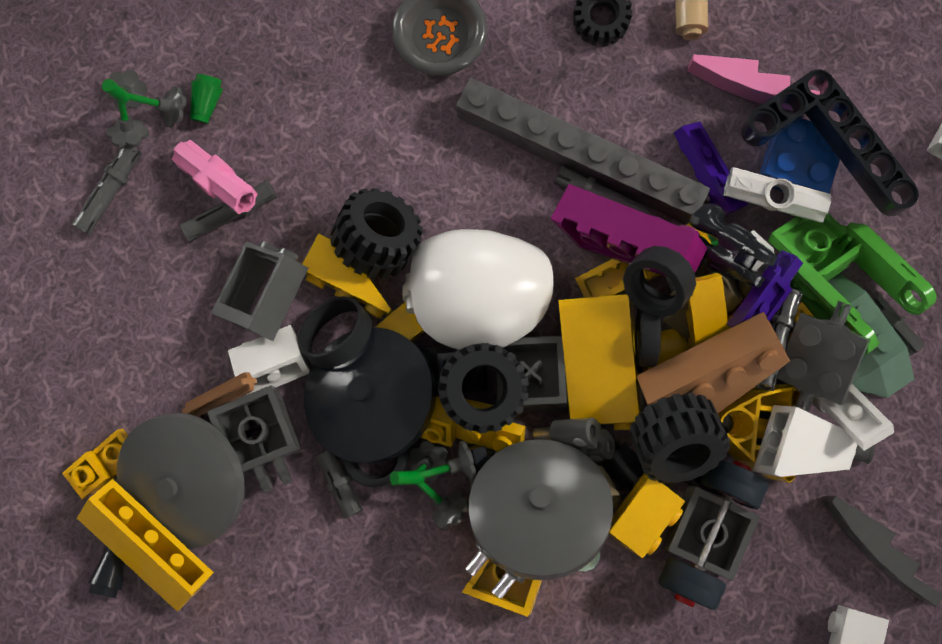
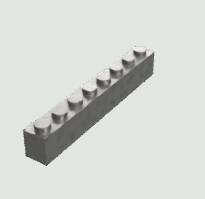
M471 77L456 105L458 119L555 164L565 165L586 178L592 176L596 178L595 182L685 224H688L692 215L703 206L710 191L709 187Z

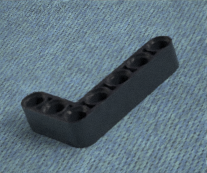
M815 69L810 71L756 108L742 125L741 135L744 141L752 146H761L807 116L882 214L886 216L899 215L912 207L918 200L919 191L916 184L833 76L825 70ZM808 85L816 86L820 91V95L812 93ZM781 103L789 104L793 109V113L785 112L781 107ZM829 111L836 112L840 117V122L834 121L830 117ZM759 121L763 123L767 132L758 131L753 122ZM850 138L859 141L861 149L853 147L850 143ZM871 164L876 165L880 169L881 177L872 172ZM892 191L900 195L902 204L893 200Z

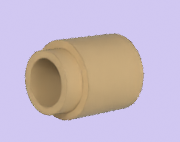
M676 0V33L682 36L683 39L697 40L708 31V0Z

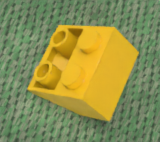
M644 473L613 514L609 535L627 550L641 558H644L646 554L651 555L659 547L662 538L659 536L667 525L669 527L673 526L683 513L681 506L685 501L663 483H659L658 480L653 481L649 479L648 475Z

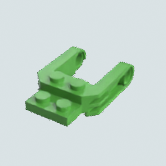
M829 213L825 216L822 223L796 216L772 232L768 239L779 252L781 250L796 255L803 262L789 286L802 294L800 302L804 303L815 318L831 320L837 301L850 304L828 281L848 268L852 262H855L904 310L911 314L920 315L936 302V293L931 284L865 224L851 222L848 226L839 224ZM911 290L919 294L922 302H919L912 295ZM852 306L844 325L853 333L856 332L858 335L871 339L864 354L866 356L877 348L880 342L877 341L876 334L872 328L861 318L862 314Z

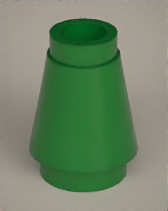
M196 74L195 80L191 81L189 119L209 124V120L223 92L221 88L222 80L204 74Z

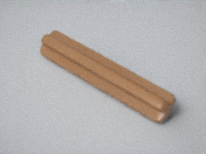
M243 372L187 402L185 408L182 409V413L201 418L208 414L207 411L252 392L254 385L257 384V380L251 376L250 372Z

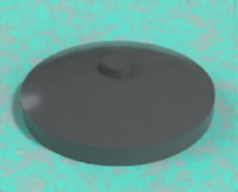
M177 412L166 413L141 423L125 439L117 461V483L188 549L205 546L222 536L232 527L243 505L245 492L244 476L236 452L218 429L194 415Z
M527 440L500 450L480 469L472 484L469 496L470 524L473 535L481 550L501 569L518 577L532 580L558 579L585 567L604 546L613 517L611 491L599 467L578 449L553 440Z

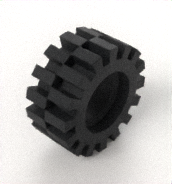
M577 0L573 13V25H576V33H581L582 40L585 42L588 39L591 40V45L596 46L597 42L602 43V47L607 46L608 42H612V45L617 43L618 39H622L626 30H628L633 11L630 10L632 6L631 1ZM597 6H606L612 10L614 20L609 25H598L590 17L591 10Z

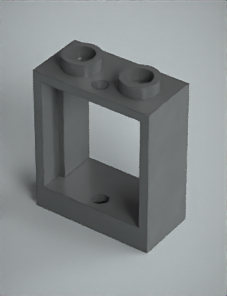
M263 241L260 242L259 246L245 242L211 313L234 325L274 341L308 267L297 262L299 256L285 248L280 247L278 249ZM270 265H276L252 315L247 314Z

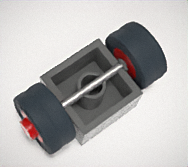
M721 460L718 466L704 474L701 479V485L721 497L715 496L696 486L687 487L683 496L685 502L681 506L683 513L678 521L670 527L661 549L692 563L689 566L670 557L665 562L663 571L658 579V584L676 593L674 596L675 600L694 608L695 603L711 610L718 608L727 584L704 572L708 570L733 581L760 516L735 505L734 502L758 510L769 488V482L753 473V468L735 460L732 463Z

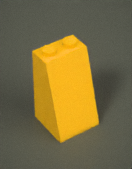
M627 294L559 300L570 419L594 418L601 425L614 424V430H630L631 424L636 421L635 417L641 413L639 382L636 377L639 373L636 362L634 303Z

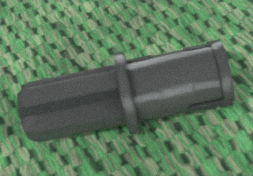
M882 294L873 300L907 346L909 356L922 349L924 344L904 322L906 317H900L883 298Z

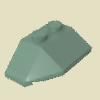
M839 273L828 282L862 314L861 318L872 328L876 334L877 341L880 342L877 348L863 357L852 384L860 392L888 398L914 380L908 348L870 295Z

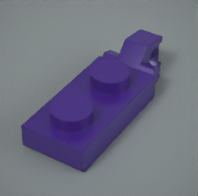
M781 250L777 255L774 265H769L762 274L766 279L761 287L753 286L726 325L732 328L762 312L765 313L770 322L773 315H775L793 290L789 286L790 282L803 262L796 255Z

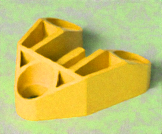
M776 384L774 391H763L758 388L752 389L720 411L718 415L721 422H723V419L728 414L733 419V428L727 433L730 439V449L727 451L735 461L754 468L761 446L756 445L757 438L763 439L769 419L759 418L760 412L771 413L774 405L795 407L800 391L791 384ZM761 474L769 479L788 483L792 482L796 475L778 477Z

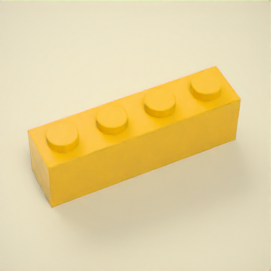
M113 479L87 500L77 517L86 528L177 612L199 591L214 573Z

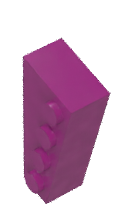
M568 184L550 218L578 247L629 265L644 249L652 246H662L680 253L690 263L693 271L696 272L707 250V246L699 237V232L690 226L674 225L662 218L648 215L571 184ZM643 268L644 270L666 276L655 268Z

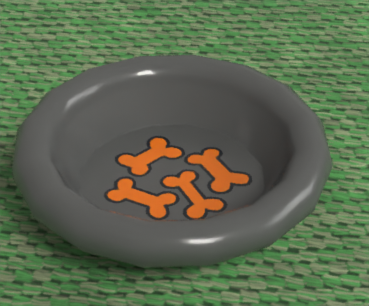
M404 0L398 6L392 22L393 42L401 58L415 70L432 76L452 75L469 67L482 53L488 36L487 18L477 0Z

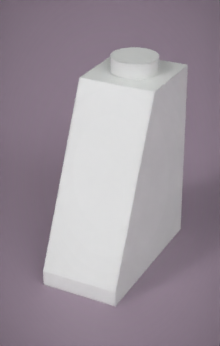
M774 405L753 471L760 474L784 477L850 470L856 453L857 443L841 427L794 406Z

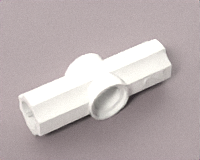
M732 167L723 196L763 206V208L769 211L777 210L820 223L824 221L831 204V194L792 184L786 179H774ZM773 186H777L783 191L784 198L780 204L773 202L770 198V190Z

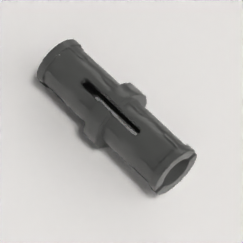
M329 451L317 456L315 459L328 483L326 486L328 493L332 492L343 518L352 517L363 511L364 509L351 485L353 480L350 475H346L338 456Z

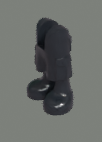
M709 203L700 207L690 218V225L718 239L719 244L714 246L703 236L699 235L700 239L707 246L703 257L706 258L708 267L726 278H735L748 285L761 287L766 278L752 268L757 260L773 266L777 256L769 248L757 241V238L742 226L733 223L724 226L725 215L720 206Z

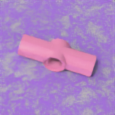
M192 140L187 142L181 141L173 149L174 155L171 160L178 168L191 176L192 180L213 199L217 197L238 215L242 212H249L254 207L258 193L251 185L239 178L234 170L215 154L211 156Z

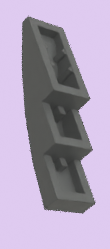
M825 496L822 502L843 532L868 560L894 583L924 604L938 607L942 600V594L914 577L920 564L890 546L896 534L895 532L838 497Z

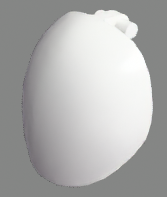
M460 229L444 232L422 241L413 254L410 273L406 274V282L402 287L403 301L406 302L407 313L415 314L422 329L437 342L458 350L480 343L505 347L531 332L544 317L553 294V271L549 258L541 249L519 238L489 230Z

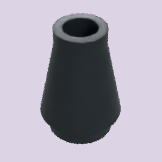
M107 546L88 581L91 584L88 592L116 598L118 590L122 591L124 562Z

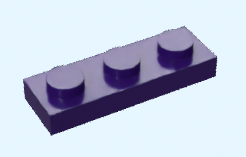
M701 121L681 126L673 134L679 142V148L692 165L696 178L703 185L710 188L708 195L711 203L720 206L725 216L747 206L748 203L745 201L723 196L725 183L730 172Z

